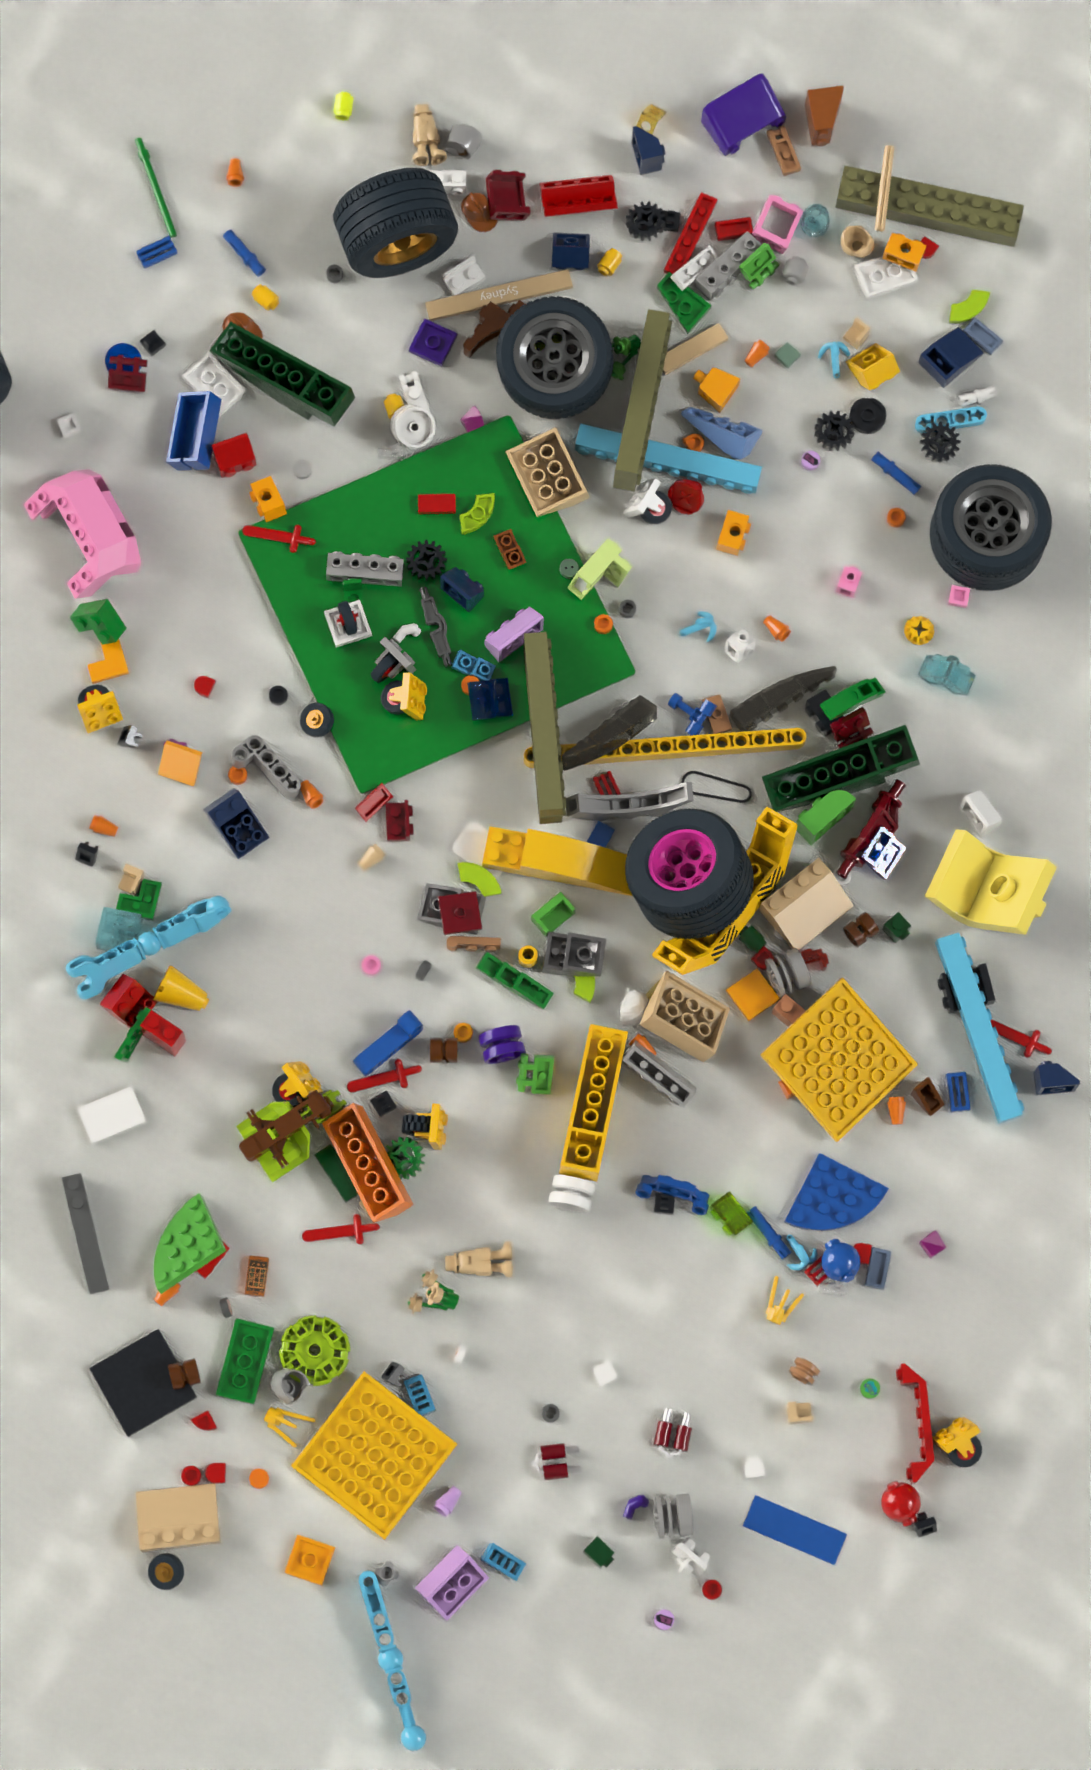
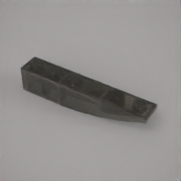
M836 666L815 669L779 681L731 709L729 716L740 732L753 731L758 723L761 721L767 722L773 717L772 714L779 711L780 713L788 708V704L793 701L795 703L800 701L808 691L812 693L820 687L819 684L824 681L828 683L834 679L837 668Z
M641 695L631 700L628 705L618 710L614 716L605 720L601 726L591 731L587 737L580 740L573 748L562 755L563 770L566 771L600 758L631 740L657 719V706Z

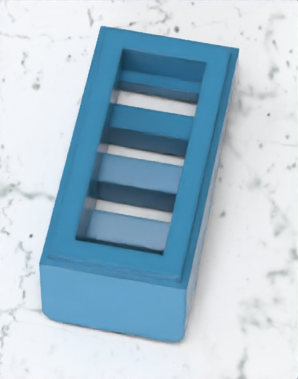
M422 1374L403 1381L415 1411L422 1416L436 1411ZM415 1382H421V1385L410 1388L409 1386ZM423 1388L424 1392L413 1396L412 1392ZM426 1395L427 1399L416 1403L415 1399ZM429 1403L430 1406L418 1409V1406Z
M489 1543L480 1559L517 1581L526 1565L525 1562L495 1543ZM495 1550L496 1553H495L493 1559L490 1560L489 1558H490L491 1554L493 1553V1551ZM502 1554V1555H503V1558H502V1560L500 1561V1563H499V1565H498V1564H496V1562H497L498 1558L500 1557V1555ZM510 1559L511 1561L509 1562L506 1569H504L503 1566L505 1565L506 1561ZM514 1563H517L518 1565L512 1574L510 1570L512 1569Z

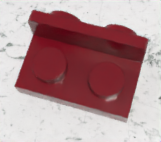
M404 800L405 802L386 803L387 842L410 841V835H414L413 823L409 824V817H413L412 805L408 804V800Z

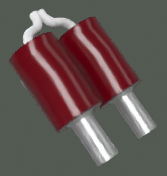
M665 1408L663 1420L658 1421L653 1445L659 1446L660 1451L665 1453L666 1458L679 1455L681 1451H688L692 1428L688 1427L690 1413H684L682 1425L677 1426L673 1449L678 1452H673L670 1455L662 1447L668 1448L673 1425L669 1423L671 1409Z
M564 1443L541 1446V1452L536 1455V1460L532 1461L533 1467H536L540 1474H544V1480L568 1478L570 1473L582 1472L581 1465L569 1467L567 1463L544 1465L543 1471L536 1465L540 1455L542 1456V1461L566 1458V1454L579 1452V1446L565 1447Z

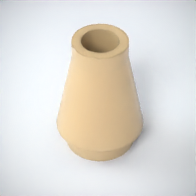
M375 843L368 848L358 862V865L366 871L382 861L386 854Z

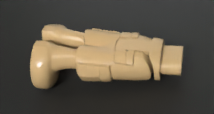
M428 104L415 105V112L413 113L414 131L412 136L414 146L418 148V152L413 155V162L419 166L428 165L427 145L430 148L431 165L441 164L447 159V154L444 150L437 147L441 140L432 111L429 110Z
M506 1241L502 1249L497 1251H491L490 1247H479L475 1250L459 1252L458 1255L454 1253L453 1256H445L446 1271H455V1274H476L478 1276H491L492 1272H500L508 1278L513 1277L511 1241ZM491 1260H510L503 1263H491Z

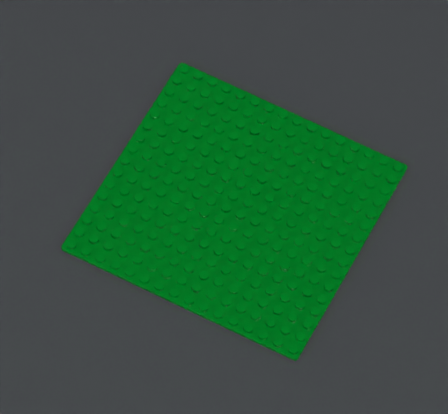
M509 415L286 510L287 514L267 523L264 519L251 525L293 533L295 525H300L302 527L300 536L314 538L316 540L315 545L298 543L297 551L291 553V543L246 536L243 534L242 529L238 532L317 703L328 706L334 715V724L330 731L361 794L374 790L381 783L384 785L530 721L524 644L499 663L485 647V637L490 632L499 630L506 620L511 621L515 618L516 613L521 609L526 610L528 607H531L544 617V625L541 632H547V639L551 638V656L553 657L554 691H556L557 709L635 675V668L614 625L607 634H600L594 628V621L597 616L601 614L608 615L595 587L581 600L568 589L573 578H564L560 573V564L565 559L575 560L579 567L578 571L584 564L558 511L539 517L536 516L506 454V451L524 443L512 417ZM495 493L494 509L488 521L476 531L462 535L460 515L472 509L475 504L476 495ZM418 494H455L456 514H418ZM509 529L512 530L527 562L510 570L506 566L493 536ZM425 540H428V544L435 541V547L441 545V551L446 552L444 557L447 558V563L444 564L446 569L441 570L442 575L454 567H457L459 570L463 569L468 573L469 578L473 582L477 581L483 586L484 597L468 612L441 590V576L436 574L435 580L428 577V581H425V577L418 580L417 574L412 576V570L407 569L409 564L406 563V558L409 557L407 552L412 551V545L417 547L418 541L424 544ZM339 551L347 555L352 553H360L363 556L376 554L384 558L397 556L403 559L402 587L362 583L363 610L372 636L336 648L324 611L336 608L339 603L344 602L343 582L327 581L326 579L328 553ZM424 587H427L429 596L434 598L438 613L446 621V637L451 650L449 655L451 663L453 664L458 651L462 650L475 658L480 657L496 666L488 683L480 681V690L477 694L472 696L466 695L462 691L461 683L467 675L451 668V666L449 667V664L448 667H445L442 657H438L436 648L430 638V632L437 630L439 626L426 625L421 605L422 596L419 591L420 588H423L424 591ZM351 595L348 598L349 603L359 600V597L356 595ZM413 623L418 625L421 633L417 637L412 636V634L406 635L401 643L397 644L402 649L401 653L406 652L415 662L413 666L416 671L413 675L426 684L427 694L425 695L424 702L426 711L423 715V720H415L406 713L400 715L391 714L381 704L382 690L392 681H403V673H408L405 668L393 679L388 677L380 683L375 682L371 677V673L377 665L375 661L386 650L380 641L384 637L388 640L393 639V636L403 625Z

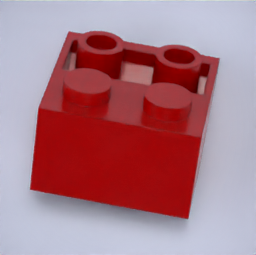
M122 974L100 1002V1005L116 1019L131 1028L136 1023V1017L140 1010H144L145 1007L152 1010L157 1001L153 1000L154 996L135 979Z

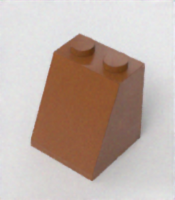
M843 85L807 90L804 107L812 146H825L830 143L842 101Z

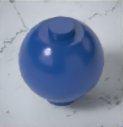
M839 1239L828 1241L825 1244L826 1250L821 1258L824 1273L834 1281H852L860 1269L859 1253L852 1245L844 1242L840 1243Z

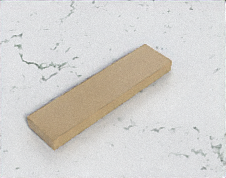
M718 323L668 351L664 361L663 373L667 375L728 341L729 337L721 325Z

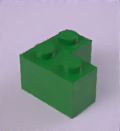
M108 599L81 603L69 617L79 632L93 630L102 645L117 642L127 629Z

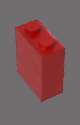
M152 1010L140 1025L143 1036L174 1057L186 1042L184 1032Z

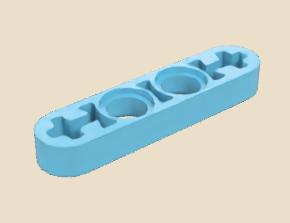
M971 407L923 414L917 417L915 429L919 433H927L925 428L919 425L921 421L928 423L926 427L931 428V419L938 426L937 419L939 417L946 419L950 429L953 427L958 429L978 426L985 422L987 412L982 407ZM976 412L979 413V415H982L981 419L973 417L975 416ZM963 415L965 421L959 423L955 420V416Z

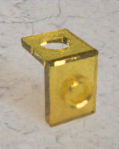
M650 104L642 111L636 126L643 129L642 122H649L651 129L646 132L653 135L658 121L666 115V111Z

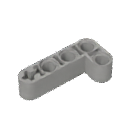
M252 735L233 749L231 756L233 767L237 769L243 768L253 761L285 798L290 800L297 798L301 782L260 736ZM255 744L259 748L254 749L250 747V745ZM241 755L244 759L239 760L235 756ZM268 758L271 762L266 763L262 759ZM281 772L283 776L279 777L275 775V773Z

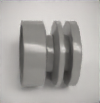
M797 948L784 952V962L778 955L774 956V962L771 958L765 960L768 979L779 997L785 995V990L787 993H792L791 983L798 990L811 985L807 966Z
M689 1493L676 1494L675 1504H671L669 1496L665 1495V1505H662L660 1496H655L653 1515L659 1539L664 1538V1529H668V1536L672 1538L673 1528L678 1529L680 1537L693 1536V1517Z

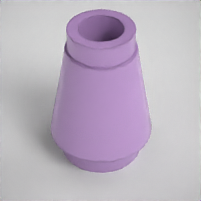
M452 1486L435 1501V1510L445 1517L451 1514L462 1494L461 1491Z

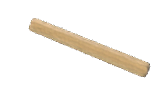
M886 145L884 148L875 230L883 232L885 229L895 149L894 146Z

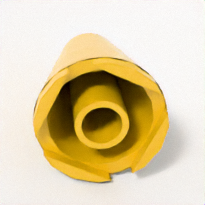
M169 965L165 972L166 976L161 980L153 1000L200 1011L201 1008L205 1009L209 1002L208 994L174 966Z

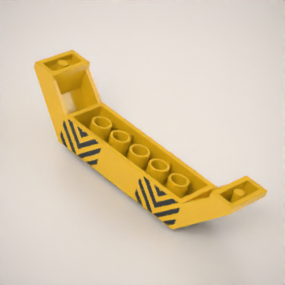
M766 807L756 820V827L750 847L746 851L752 864L754 883L750 900L742 914L731 925H728L727 928L725 927L720 932L718 931V933L711 934L710 936L699 937L698 939H681L676 937L669 941L663 940L652 954V957L681 975L716 964L758 910L761 903L785 875L798 826L797 823Z

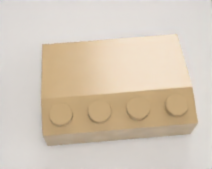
M556 427L506 451L537 517L574 506L590 498Z
M817 858L763 901L759 911L792 949L797 948L800 950L853 908L854 905L830 869L820 858Z
M666 970L644 1010L640 1025L704 1063L716 1054L730 1008Z
M215 1483L136 1492L138 1537L141 1552L221 1543Z

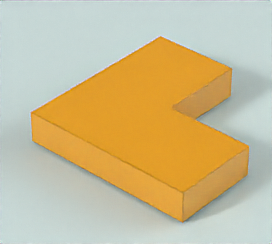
M119 639L115 643L103 645L101 643L105 660L87 665L92 684L129 674Z

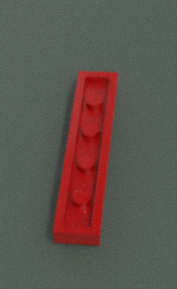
M703 192L700 193L667 261L664 273L668 274L670 272L674 274L689 262L718 202L717 198Z

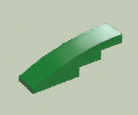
M489 952L484 953L476 966L477 970L541 1009H545L554 994L524 972H519Z

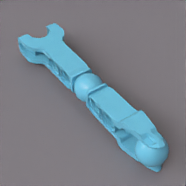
M218 895L210 899L190 904L183 912L152 928L154 932H144L139 936L138 941L136 938H133L99 956L81 955L73 959L66 965L67 973L74 978L87 975L86 979L77 987L79 998L86 1000L98 995L104 989L107 980L139 964L142 960L146 959L145 955H155L160 951L161 947L164 950L199 932L204 933L232 911L226 898Z

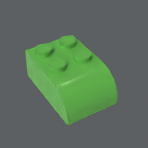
M835 790L823 798H817L812 803L813 807L810 810L805 809L799 814L797 832L812 846L853 810L856 798L844 790Z

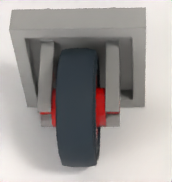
M384 637L380 641L386 650L375 661L377 665L371 673V677L375 682L380 683L388 677L393 679L404 668L412 674L416 671L413 666L415 664L413 659L406 652L402 654V649L392 638L388 640Z

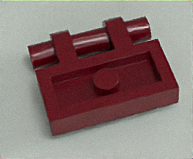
M118 355V357L110 356V363L117 364L116 369H109L108 388L145 392L147 372L139 371L140 367H147L148 360L141 359L140 357L125 358L124 355ZM123 365L133 366V371L123 370Z
M863 707L830 724L834 739L837 742L843 740L842 743L837 745L838 749L867 739L868 736L874 734L871 727L864 730L866 726L870 725L867 712ZM855 732L858 733V734L854 735V736L851 737V738L849 737L850 735L854 734Z

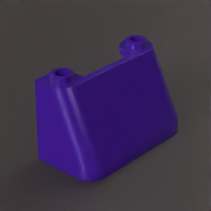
M760 73L708 103L702 110L701 123L724 156L736 153L740 149L739 146L742 140L768 125H771V127L776 126L777 128L782 126L786 121V114L768 79L763 73Z

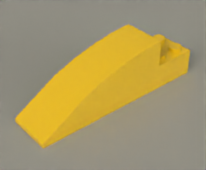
M489 826L482 867L633 896L626 881L625 864L627 854L543 831L527 829V833Z
M593 1024L589 1026L559 1174L598 1181L628 1035L627 1031Z

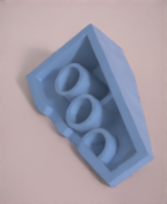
M689 407L681 413L685 419L723 452L737 460H741L750 454L763 431L741 421L740 425L729 422L730 418L727 417L715 418L712 413Z

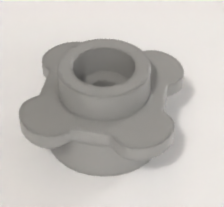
M390 1561L385 1562V1565L375 1570V1574L381 1578L383 1585H388L391 1580L399 1577L398 1571L394 1570L393 1564Z

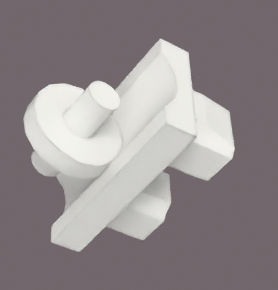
M690 1538L686 1539L683 1543L680 1542L672 1553L678 1557L675 1561L681 1565L678 1569L680 1573L685 1569L690 1574L694 1571L700 1576L708 1566L707 1563L710 1555L705 1551H701L698 1556L692 1552L696 1544Z

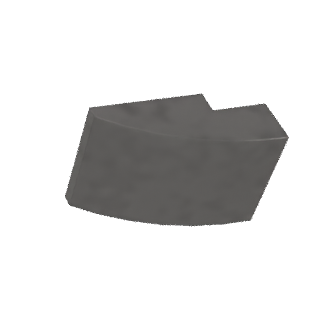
M426 883L417 920L442 927L438 896L467 893V891L461 888ZM477 893L480 917H482L486 898L483 894ZM471 931V932H464V933H470V934H475V935H477L478 931Z
M548 932L542 973L566 976H601L606 938L568 932V935Z

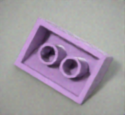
M528 607L526 610L521 609L516 613L515 618L511 621L506 620L496 632L492 631L485 637V647L498 663L524 644V633H537L543 630L544 617L531 607Z
M456 1545L415 1589L447 1621L489 1577L463 1549Z

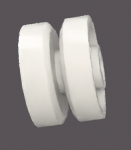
M408 404L401 406L395 411L391 418L390 428L392 435L397 441L408 447L419 448L432 440L436 424L429 411L417 405Z
M555 1175L552 1187L556 1191L550 1193L548 1204L570 1212L589 1213L592 1202L586 1197L594 1195L596 1185L577 1177Z

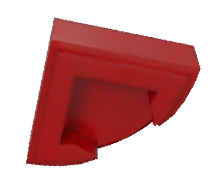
M209 1410L191 1419L192 1423L201 1430L212 1431L218 1429Z

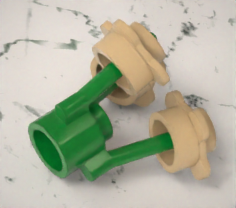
M434 1269L430 1272L426 1271L421 1279L423 1282L422 1287H428L426 1292L428 1303L422 1302V1296H417V1293L410 1297L408 1301L409 1309H412L413 1315L414 1312H421L422 1307L438 1308L447 1311L448 1308L454 1310L457 1306L459 1295L454 1294V1290L436 1281L438 1275L434 1273Z

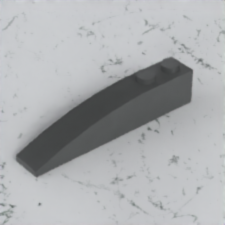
M81 1173L62 1177L89 1293L91 1295L107 1291L109 1286L83 1176Z

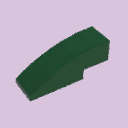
M331 1144L314 1154L345 1204L358 1196L343 1163Z

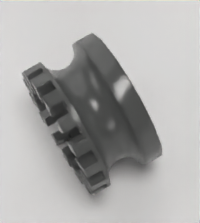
M333 264L327 268L328 281L337 283L342 280L343 270L339 265ZM336 270L340 273L339 276L334 275L333 277L329 274Z
M632 600L621 602L619 608L620 615L628 619L633 617L636 613V604ZM625 605L632 606L633 609L630 610V613L623 611Z
M554 1404L546 1405L542 1410L543 1419L549 1423L558 1420L560 1415L559 1408ZM549 1408L555 1409L557 1413L553 1415L552 1419L545 1415Z

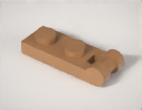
M779 126L776 130H767V138L771 143L783 176L800 172L801 166L785 126Z
M450 936L447 939V949L451 952L456 951L458 948H466V951L470 952L477 951V949H485L486 952H496V950H500L501 938Z

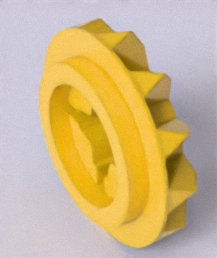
M922 615L913 616L906 622L904 627L906 638L915 645L928 643L933 638L935 632L934 624L930 622L929 618H925ZM921 624V628L925 631H922L918 637L917 630H914V628Z

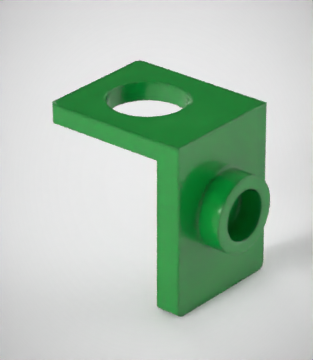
M355 578L343 580L344 601L348 602V598L351 595H356L359 597L364 608L362 580Z

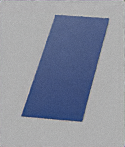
M757 1495L753 1499L743 1527L832 1565H835L847 1536L844 1532Z

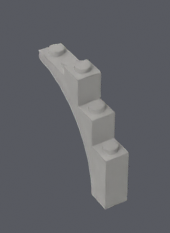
M684 782L663 789L633 794L589 795L578 793L566 798L567 817L602 822L612 817L633 819L643 814L662 816L665 813L673 812L674 808L694 801L692 782Z

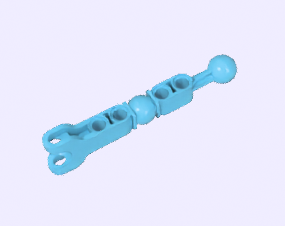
M365 1571L359 1576V1585L376 1643L381 1648L378 1649L380 1652L378 1663L385 1671V1674H388L387 1680L395 1705L399 1708L404 1725L401 1743L407 1750L418 1751L426 1743V1733L420 1726L416 1725L410 1706L411 1694L406 1677L401 1671L404 1661L403 1654L396 1644L393 1645L394 1636L377 1577L372 1571ZM365 1578H372L373 1584L365 1586L363 1584ZM378 1614L385 1617V1623L381 1626H377L373 1620ZM382 1634H388L391 1637V1642L388 1645H382L379 1642ZM394 1673H399L402 1676V1682L398 1685L391 1682L390 1678ZM399 1693L407 1694V1703L399 1704L396 1701L397 1695Z

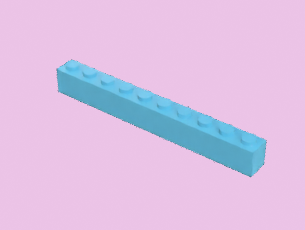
M580 424L575 442V451L582 455H595L599 459H612L617 463L622 433ZM648 440L644 467L650 468L654 472L663 471L674 477L680 475L687 477L688 480L705 481L708 485H722L726 489H738L746 494H756L762 470L761 466Z
M959 932L936 940L935 945L998 1124L1019 1118L1023 1115L1024 1106L1022 1101L1017 1098L1016 1093H1018L1015 1082L1011 1081L1010 1066L1008 1063L1005 1064L1003 1058L1005 1056L1002 1045L998 1044L996 1039L999 1037L997 1029L992 1027L990 1022L992 1015L990 1010L985 1007V995L983 991L979 990L977 985L979 984L978 975L976 972L973 973L971 968L973 965L972 958L965 951V947H967L966 941L963 936H960Z

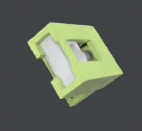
M608 538L576 573L568 589L582 600L603 576L619 587L632 569V566L626 559L619 556L622 552L619 545Z

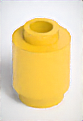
M614 248L606 251L597 264L599 273L603 276H612L622 262V254Z
M259 284L251 294L254 300L267 311L274 310L279 305V296L266 285Z
M390 394L384 400L389 419L392 418L396 410L404 406L402 397L397 394Z
M530 945L523 946L518 954L519 964L524 968L534 967L538 958L537 950Z

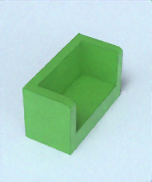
M560 892L531 915V921L547 937L548 932H553L572 917L576 909Z

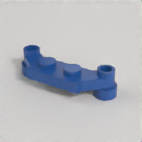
M643 1175L640 1184L637 1185L635 1193L640 1198L648 1199L652 1191H657L693 1202L692 1211L695 1214H707L710 1195L707 1192L698 1190L696 1185L688 1181H679L667 1175H658L657 1177Z

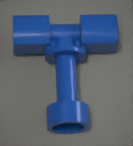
M678 693L673 694L668 702V706L674 710L680 708L689 714L691 723L685 731L690 735H699L704 727L702 723L707 716L710 717L717 705L705 699L700 708L696 707L693 709L682 701L683 697Z

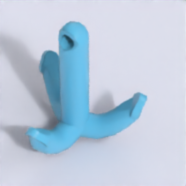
M840 341L824 344L818 355V358L821 359L822 355L828 349H831L833 377L836 379L840 377L839 348L846 356L850 355L846 345Z
M699 611L697 615L704 618H698L695 621L696 624L681 629L679 633L684 637L710 627V633L706 642H709L714 638L717 626L711 613Z
M793 1235L786 1237L787 1242L801 1260L800 1264H787L791 1270H803L807 1265L813 1264L817 1260L818 1253L816 1248H813L811 1257H808L804 1247L798 1244Z

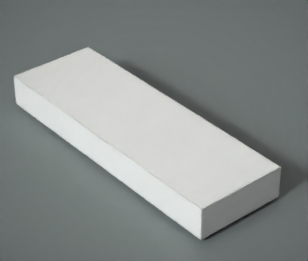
M709 245L672 274L670 278L683 291L719 256Z

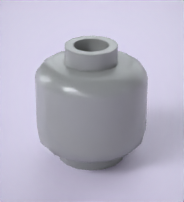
M794 256L786 261L782 276L788 284L795 286L805 281L809 269L806 260Z

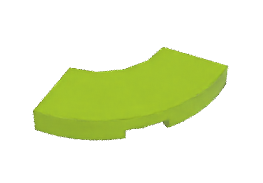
M972 289L970 296L965 301L952 304L949 323L967 322L981 313L988 302L990 291Z
M495 493L476 495L475 504L472 509L460 515L462 535L476 531L488 521L494 509Z
M458 863L461 882H469L476 885L484 897L502 894L497 879L487 869L474 863Z
M573 976L576 985L574 995L591 1003L595 991V977Z

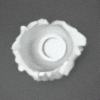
M627 988L626 996L621 1001L622 1007H620L622 1026L639 1024L644 1010L649 1003L645 994Z

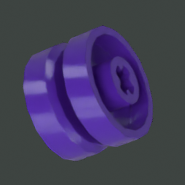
M508 1025L497 1027L479 1035L480 1046L487 1048L483 1052L486 1064L511 1061L521 1057L522 1053H526L524 1043L518 1041L522 1036L520 1026Z

